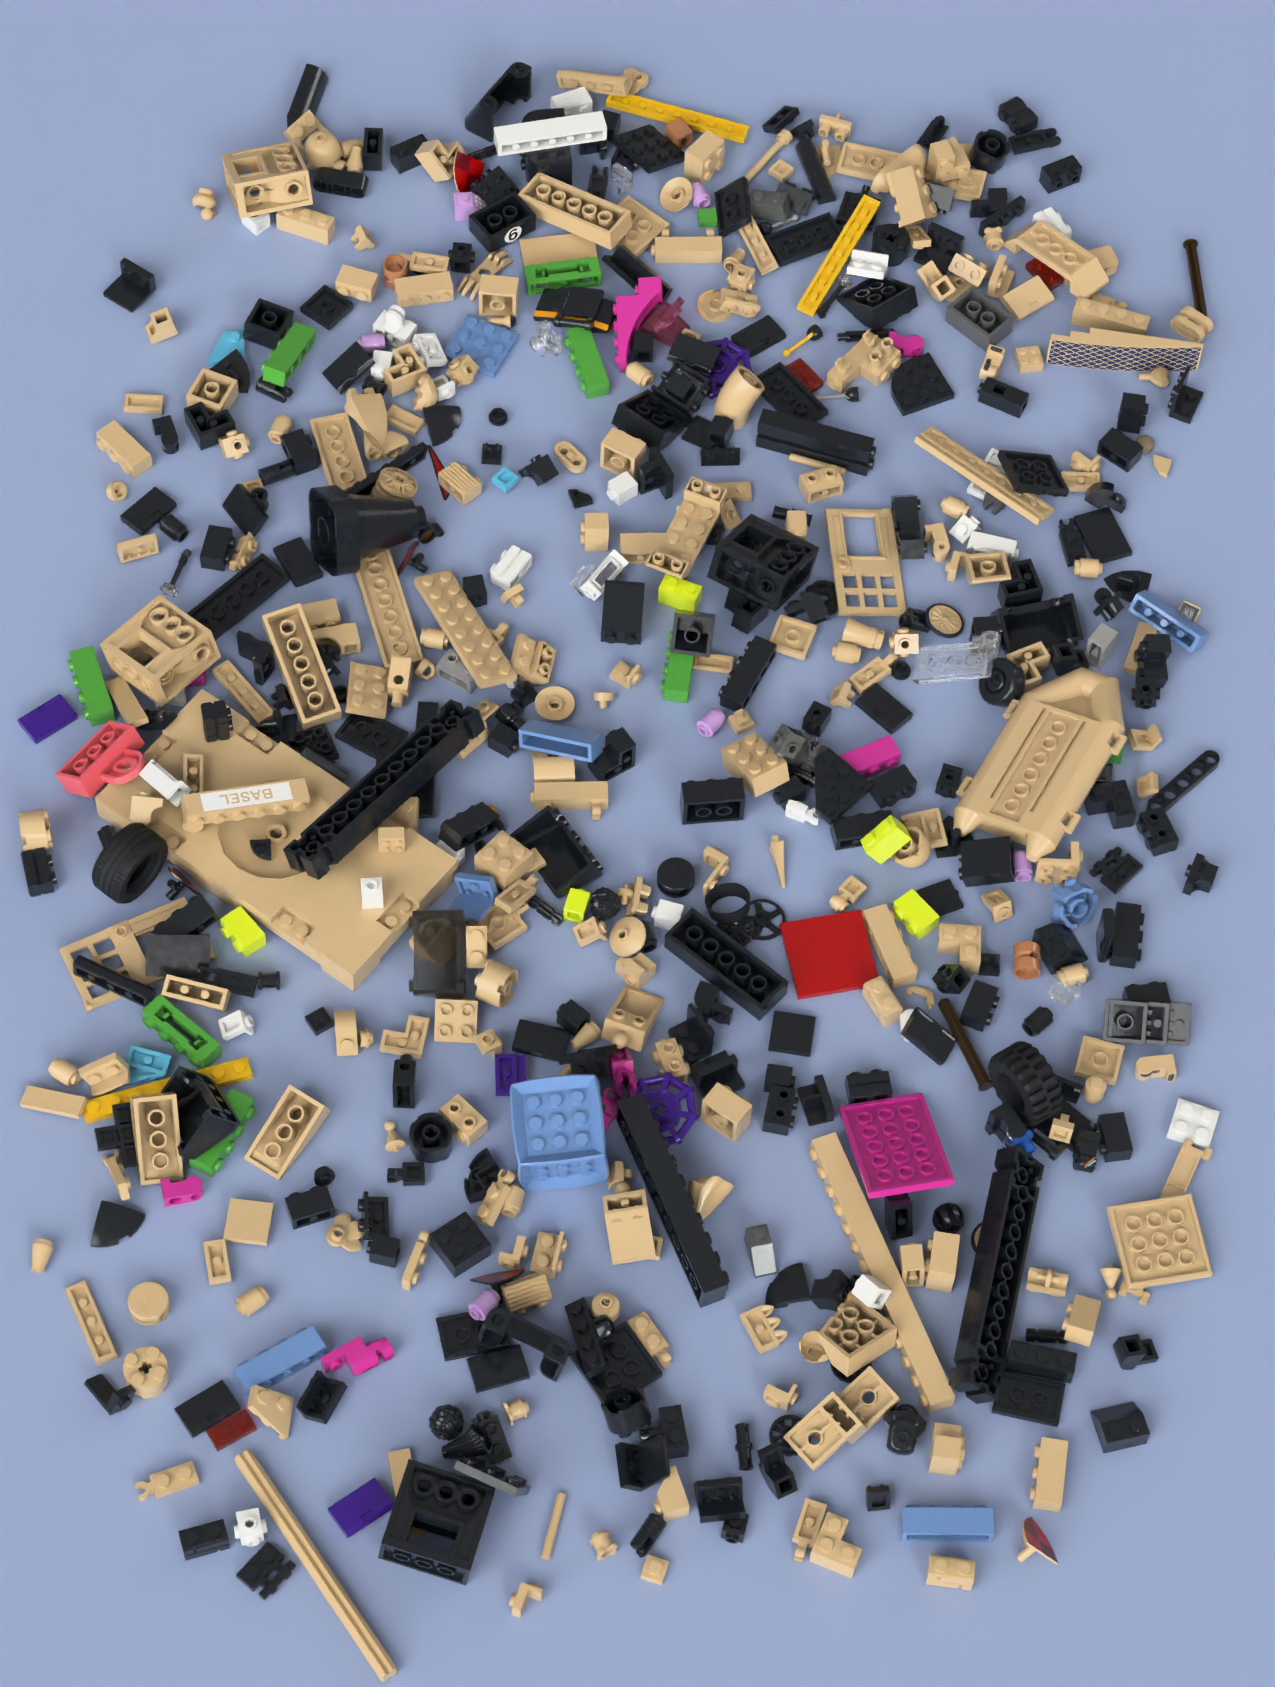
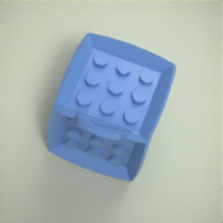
M570 1074L535 1078L511 1084L509 1090L511 1124L518 1161V1180L521 1187L527 1191L561 1190L607 1181L609 1178V1165L598 1078L594 1074Z

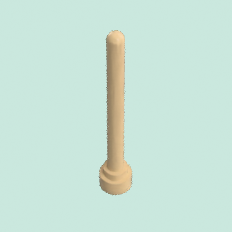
M782 129L778 133L776 142L744 176L748 179V183L781 146L788 145L793 140V136L788 130Z

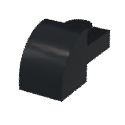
M1098 482L1090 486L1085 492L1084 501L1100 510L1104 505H1107L1122 514L1126 508L1125 498L1119 493H1113L1114 484Z

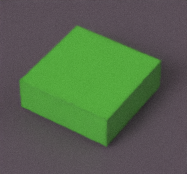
M716 208L697 210L699 227H717Z

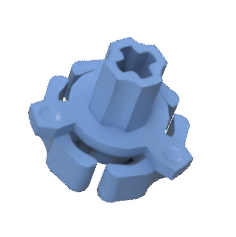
M1073 877L1065 880V884H1057L1051 891V896L1055 902L1053 903V912L1049 918L1054 923L1061 921L1064 925L1073 929L1078 927L1075 921L1084 926L1093 916V912L1098 905V896L1086 884L1076 883ZM1073 916L1075 921H1073L1072 919H1067L1066 917Z

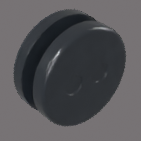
M674 857L660 864L657 870V886L664 895L671 898H681L688 895L694 888L695 870L689 861Z

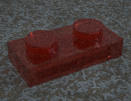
M1037 258L1026 263L1025 269L1033 277L1038 275L1050 291L1063 284L1064 278Z
M801 358L785 366L811 393L824 386V381Z
M244 1409L207 1429L206 1434L218 1452L257 1430V1427L247 1410Z

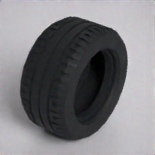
M143 823L128 824L111 838L98 856L92 870L94 886L116 903L127 904L137 899L152 884L161 871L168 854L166 841Z

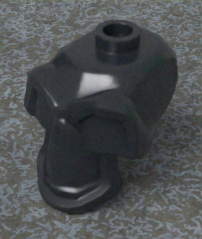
M902 1404L893 1411L885 1413L884 1423L888 1430L887 1449L894 1454L903 1456L911 1455L914 1452L917 1437L926 1430L927 1421L918 1414L912 1405Z

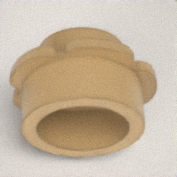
M367 1028L357 1032L359 1048L364 1047L367 1049L369 1045L373 1044L372 1032H369Z

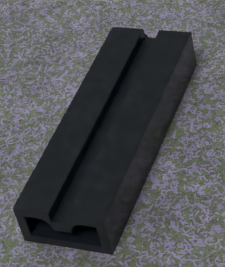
M763 408L757 427V447L786 455L791 453L846 468L848 472L867 476L868 470L873 469L874 456L877 449L874 446L875 438Z

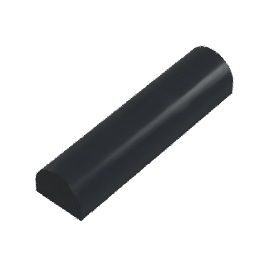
M809 138L800 140L796 144L795 150L818 205L836 201V195L813 141Z
M78 955L73 962L74 975L143 1007H146L155 997L156 989L82 955Z

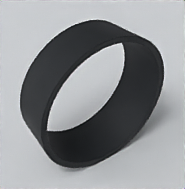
M724 883L712 888L705 897V905L710 917L714 921L723 924L742 920L750 910V893L747 888L737 883ZM736 896L746 901V904L735 912L718 913L711 910L712 905L723 897Z

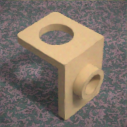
M725 500L720 518L728 531L739 525L742 521L732 500Z

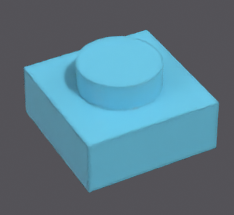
M504 466L491 478V481L495 486L507 493L519 482V476Z

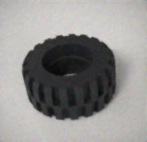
M1018 1041L991 1057L988 1070L990 1071L989 1077L992 1080V1086L996 1090V1094L1002 1101V1104L1008 1102L1025 1126H1036L1058 1113L1062 1108L1063 1094L1061 1093L1062 1088L1058 1083V1078L1043 1054L1041 1055L1036 1047H1032V1044Z

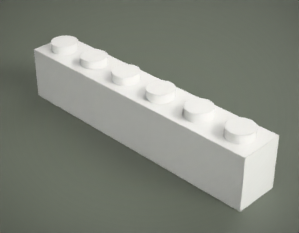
M602 111L494 127V143L498 156L607 140V125Z

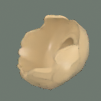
M816 1330L807 1331L798 1344L803 1358L813 1364L825 1362L829 1359L818 1338L820 1331Z

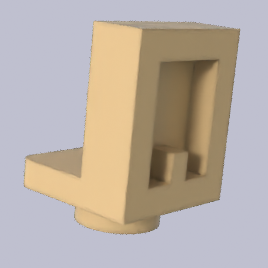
M620 660L610 673L609 679L630 690L634 684H638L642 677V674H640L641 666L637 664L633 668Z
M1000 888L981 895L982 902L992 912V919L995 923L1013 916L1011 900Z
M594 916L572 927L577 942L581 947L599 938L603 941L608 940L606 935L608 929L605 923L599 921Z

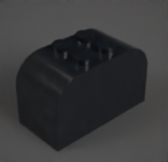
M564 108L533 110L524 116L522 123L564 117ZM570 145L519 153V156L523 158L521 159V170H525L528 183L537 173H543L572 186Z

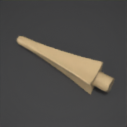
M773 835L769 849L779 875L781 887L785 888L784 840L780 841L779 835Z

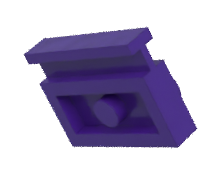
M495 1054L496 1096H510L511 1084L527 1080L526 1054Z

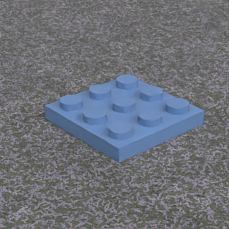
M467 314L444 353L450 362L456 357L468 354L480 367L477 371L478 373L494 379L519 339V334Z

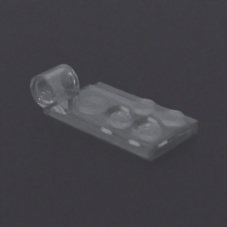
M984 631L981 636L972 637V642L919 647L913 675L914 683L925 684L991 677L993 659L999 655L1001 635L995 631ZM953 660H958L956 664L950 665ZM939 661L936 666L931 667L934 662Z

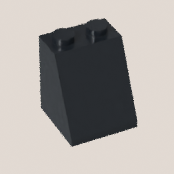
M605 580L601 642L640 645L645 583Z

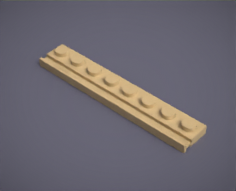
M933 426L924 430L920 436H916L914 443L1037 526L1053 514L1055 508L1034 494L1015 492L1006 475Z

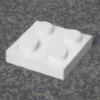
M1179 1098L1166 1138L1184 1143L1185 1139H1190L1193 1141V1147L1204 1150L1205 1147L1210 1145L1220 1111Z

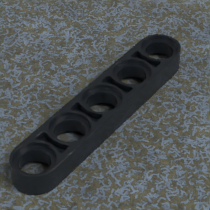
M1212 750L1202 753L1148 800L1146 811L1152 810L1150 805L1154 803L1159 804L1161 807L1163 806L1165 812L1169 810L1218 767L1220 760L1218 753ZM1212 757L1215 763L1209 764L1205 761V758ZM1199 769L1202 774L1194 775L1191 770ZM1184 780L1188 783V786L1181 787L1178 781ZM1172 792L1175 797L1173 799L1166 798L1164 793Z

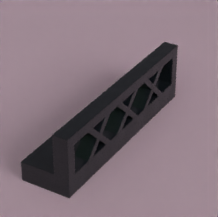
M618 245L613 255H604L602 258L603 262L634 289L635 285H638V278L658 276L624 245ZM662 279L663 302L658 304H664L673 290Z

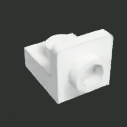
M241 1010L218 1020L222 1038L226 1041L244 1032L250 1036L254 1034V1021L252 1017Z

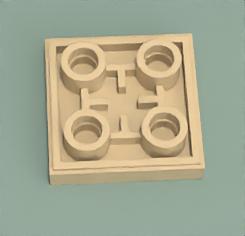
M230 1198L223 1239L225 1238V1241L267 1246L274 1203Z

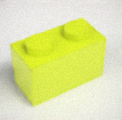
M665 574L658 588L659 603L676 609L696 612L701 602L702 586Z
M889 815L860 841L866 854L882 864L912 838L906 826L892 815Z
M913 889L893 902L892 911L895 919L901 921L906 926L907 931L911 935H915L918 940L938 927L940 916Z
M241 906L220 919L221 934L226 939L229 938L233 942L234 949L238 953L241 952L246 958L266 945L265 933Z

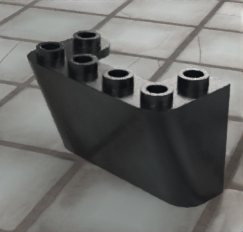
M547 805L511 833L510 836L529 850L534 847L546 861V866L538 870L553 894L558 899H561L569 894L570 888L579 889L602 876L601 871L604 868L595 859L586 845H580L578 841L581 838L575 830L570 832L567 828L570 824L557 808L553 810Z
M503 1308L490 1310L481 1327L476 1343L485 1348L494 1349L501 1344L505 1334L543 1352L544 1357L540 1364V1371L546 1378L557 1382L571 1353V1346L568 1341Z

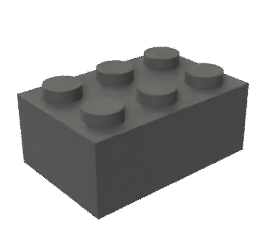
M971 286L947 306L945 321L987 352L989 344L996 346L1012 332L1015 317Z

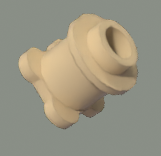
M987 227L984 229L985 235L983 238L986 241L987 249L996 251L1004 245L1001 227Z
M517 1397V1400L511 1403L502 1402V1409L510 1426L514 1425L513 1421L519 1418H527V1413L530 1410L525 1399L521 1400L520 1397Z
M600 1530L591 1536L592 1539L589 1543L597 1551V1561L617 1552L616 1548H618L617 1543H612L610 1539L611 1534L608 1531Z

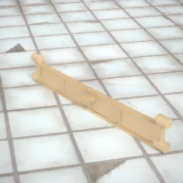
M1185 1139L1159 1198L1185 1194L1200 1159L1209 1161L1213 1150L1209 1147H1205L1204 1151L1192 1147V1140ZM1124 1280L1118 1291V1294L1124 1297L1127 1293L1140 1297L1138 1302L1142 1305H1147L1151 1296L1148 1292L1143 1291L1144 1288L1126 1290Z

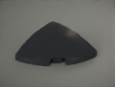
M438 405L423 408V415L432 446H438L448 441L453 436L452 432L456 426L457 428L460 426V407Z
M487 1147L472 1160L469 1165L471 1170L469 1178L464 1180L465 1194L470 1204L484 1200L492 1182H497L500 1168Z
M102 1200L93 1230L91 1247L115 1246L119 1244L118 1240L125 1236L132 1237L144 1222L145 1214Z
M802 1262L790 1265L778 1273L774 1281L769 1284L765 1305H772L776 1309L788 1307V1303L810 1301V1292Z

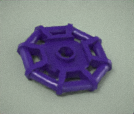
M727 337L720 340L707 341L709 344L722 348V354L716 366L722 365V369L716 370L714 368L711 376L700 373L710 379L713 386L709 399H714L718 396L721 389L716 390V386L722 387L730 374L738 366L737 361L742 360L743 366L754 373L751 367L749 350L743 349L731 342ZM727 348L732 350L736 354L734 355L733 353L729 352ZM691 379L695 388L699 390L702 385Z
M671 1072L643 1079L640 1077L637 1079V1091L635 1094L642 1092V1090L645 1091L644 1099L648 1098L652 1108L650 1112L653 1117L658 1119L660 1124L659 1132L669 1131L672 1135L666 1137L668 1145L681 1144L694 1122L699 1119L696 1111L695 1090L693 1086H688L673 1076ZM662 1083L661 1088L650 1090L648 1087ZM670 1084L680 1090L677 1095L668 1090ZM686 1098L688 1112L682 1111L680 1100ZM659 1105L665 1108L662 1115L654 1113V1110H657ZM681 1117L685 1118V1122L677 1132L674 1127L679 1124Z

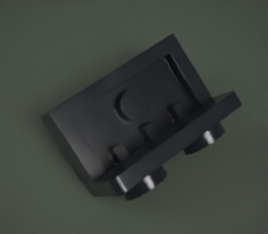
M787 181L785 184L779 182L776 192L788 193L790 211L807 216L812 201L816 199L814 194H812L813 191L807 188L800 190L795 188V184Z
M364 1191L362 1199H358L357 1205L358 1212H361V1219L359 1218L358 1232H362V1240H373L374 1234L389 1237L388 1197H368V1191Z
M317 1370L299 1399L296 1408L305 1419L327 1424L345 1393L347 1385L342 1381L327 1378L322 1371Z

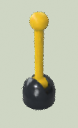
M816 324L809 327L806 332L807 337L790 349H785L783 355L785 357L790 356L792 351L807 340H819L823 337L821 329Z

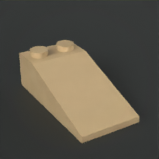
M289 1084L244 1156V1159L280 1181L320 1129L331 1110Z
M164 1092L129 1096L140 1185L161 1183L160 1179L169 1178L170 1182L184 1180L182 1157L177 1149L181 1141L176 1093Z

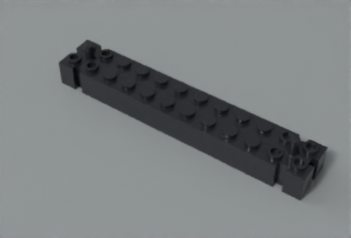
M451 699L440 708L438 715L433 714L300 833L301 838L299 840L294 839L283 849L290 868L301 873L306 872L308 876L317 880L330 871V865L339 863L459 752L465 749L469 744V739L476 738L486 729L479 710L469 706L463 709L462 703Z
M1018 1145L998 1149L994 1165L997 1172H993L954 1355L956 1368H952L948 1384L958 1392H965L966 1397L976 1404L993 1402L998 1399L1000 1384L997 1383V1379L1002 1377L1040 1189L1036 1185L1037 1181H1041L1044 1165L1034 1157L1027 1158L1028 1153Z

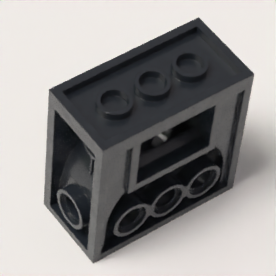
M750 514L717 544L707 577L776 612L810 579L819 547ZM754 541L759 542L762 548H756ZM738 560L742 568L737 567L734 561Z
M409 1459L381 1542L378 1558L466 1586L496 1488L481 1481ZM412 1527L455 1540L451 1555L407 1542Z

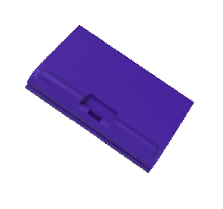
M58 694L17 721L33 742L38 744L77 720L78 716L68 702Z
M373 1478L327 1509L344 1535L349 1538L392 1510L394 1503L376 1478Z

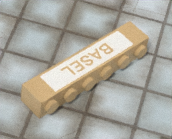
M305 778L184 794L182 795L181 808L186 827H198L209 823L219 824L223 821H240L244 818H261L265 815H281L293 811L302 812L309 808L310 796Z

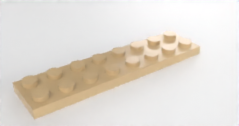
M845 141L836 173L873 181L883 167L902 153ZM926 162L925 169L923 170V179L926 182L934 183L927 170ZM970 168L969 176L938 183L937 185L957 189L955 199L969 202L971 200H980L987 172Z
M451 570L415 577V587L479 689L516 681V672L470 600L467 599V595Z

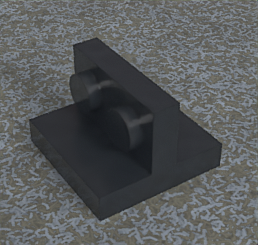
M653 446L649 448V461L639 466L638 491L642 495L659 488L666 500L671 498L673 494L674 473L658 447Z
M613 1044L580 1050L559 1056V1065L570 1063L572 1074H594L598 1079L613 1076L608 1055L617 1053L618 1049L617 1045Z
M726 1050L689 1066L690 1076L703 1099L717 1082L730 1087L733 1093L745 1088V1083L737 1071L738 1059L735 1054L729 1056Z
M741 1476L707 1479L694 1483L700 1523L745 1518Z

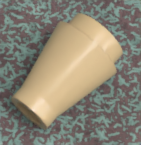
M352 147L345 166L347 168L346 171L355 173L363 171V148Z
M737 248L724 260V269L728 273L733 272L738 263H743L746 252L742 248Z
M593 1021L584 1024L570 1043L579 1051L581 1048L600 1039L599 1036L602 1032Z
M36 1239L35 1243L32 1244V1271L44 1273L48 1260L54 1250L52 1247L53 1242L46 1239Z

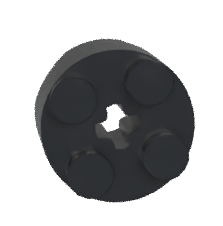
M989 129L986 132L980 131L976 135L969 152L971 165L989 174H994L1001 169L1010 151V143L1008 144L1007 137L994 129Z
M898 223L878 225L873 233L871 252L888 254V267L898 266L908 256L909 233L905 227L899 228Z
M425 1113L420 1115L411 1124L409 1130L410 1149L416 1160L436 1163L449 1157L453 1148V1129L449 1121L438 1113Z
M634 1386L635 1390H628L627 1387L618 1388L604 1397V1404L601 1402V1408L610 1432L618 1434L619 1438H627L632 1433L648 1428L652 1424V1415L644 1391L640 1387Z

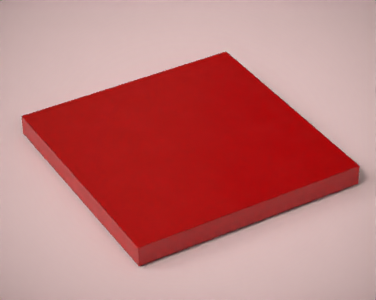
M861 910L779 924L798 1000L863 989L864 983L878 977Z

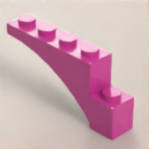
M661 276L638 278V285H635V295L616 296V304H613V313L617 315V320L614 321V332L618 333V337H614L615 349H618V354H615V364L619 366L620 373L625 372L628 366L634 332L638 331L651 310L659 302H663Z

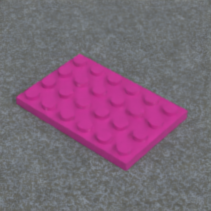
M923 1093L839 1106V1114L869 1199L954 1185V1176Z

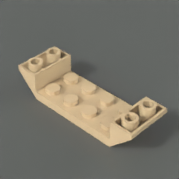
M1043 220L1026 224L1004 241L1003 246L1012 253L1017 254L1024 249L1069 280L1070 293L1077 298L1078 296L1089 298L1109 283V278L1095 255Z
M691 476L684 489V499L657 550H652L645 566L680 579L689 576L720 516L728 489Z

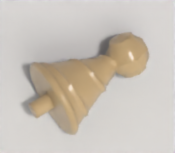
M392 1120L387 1121L384 1124L385 1130L388 1131L385 1150L388 1152H398L399 1149L405 1147L406 1143L394 1131L396 1128L395 1122H392Z
M1109 1264L1108 1268L1100 1269L1108 1287L1105 1291L1108 1299H1115L1117 1296L1114 1286L1122 1271L1119 1268H1114L1113 1264Z

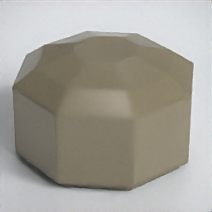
M1140 435L1135 440L1144 447L1142 454H1149L1154 448L1153 438L1148 435Z

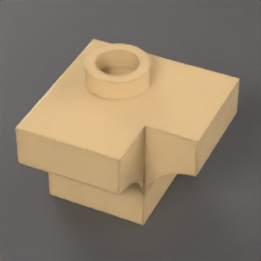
M167 307L149 314L151 321L145 326L152 345L178 335Z
M138 792V795H132L130 820L154 822V814L157 809L166 806V798L150 797L151 793Z
M641 952L634 958L626 959L621 956L615 963V972L624 979L628 986H633L638 990L655 975L656 964Z

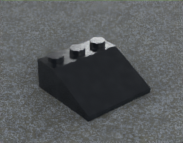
M887 276L883 280L869 278L836 297L837 301L857 320L873 330L882 329L885 325L896 321L902 315L908 314L911 310L918 307L915 286Z
M647 389L618 404L611 424L616 426L618 430L641 439L648 448L657 446L659 451L668 447L687 425L692 422L693 417Z

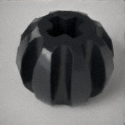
M949 1202L940 1205L934 1210L932 1221L939 1232L954 1234L963 1228L965 1216L958 1205Z

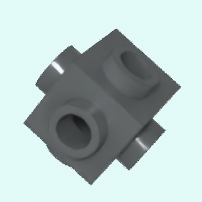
M782 723L774 734L770 745L775 749V754L782 758L787 756L794 759L801 750L806 738L798 729Z

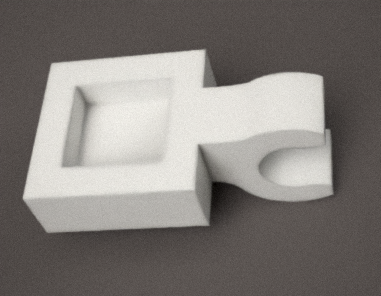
M789 799L786 805V817L802 823L806 820L813 825H818L819 819L814 817V815H817L815 808L809 810L808 806L804 803Z

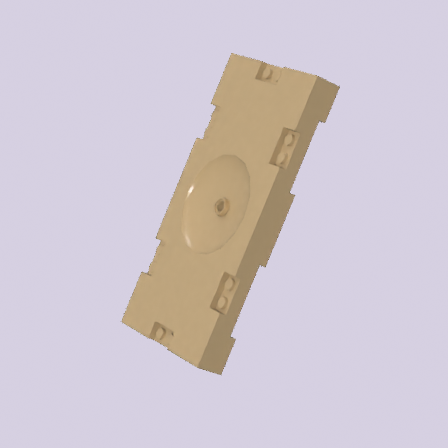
M201 689L177 714V717L170 725L163 730V734L142 754L146 759V765L153 759L175 779L183 781V753L204 754V792L305 778L310 796L309 808L302 812L293 811L281 815H265L261 818L251 817L240 821H223L219 824L209 823L204 824L203 829L199 832H187L182 828L181 803L176 807L168 799H166L165 807H160L156 810L154 822L130 820L132 795H138V792L151 793L150 797L165 798L138 775L135 779L124 784L115 785L109 783L95 797L98 816L119 830L131 823H143L166 841L168 846L166 859L191 875L194 882L233 909L241 906L256 924L258 922L319 963L321 969L352 991H355L380 964V958L428 905H433L455 881L454 876L458 872V860L411 828L405 829V852H379L378 827H402L390 818H387L339 863L330 865V871L320 880L308 876L306 872L301 873L290 868L283 849L294 839L299 840L301 838L300 833L351 788L302 757L280 741L278 744L251 726L247 718L232 708L230 709L233 731H229L230 738L221 741L217 739L215 742L207 743L203 728L201 704L207 702L214 703V701L220 700ZM127 766L123 770L129 769L131 766ZM271 839V861L257 857L251 850L250 840ZM381 877L384 908L362 909L360 878Z

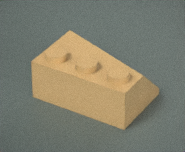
M918 164L886 174L891 195L893 198H896L895 212L899 213L901 218L898 221L899 228L918 225L937 217V207L930 198V188L925 184L923 179L924 172Z
M852 1291L848 1293L844 1303L839 1305L835 1315L829 1318L818 1333V1338L831 1364L846 1377H849L895 1347L897 1327L874 1308L865 1305L851 1293Z

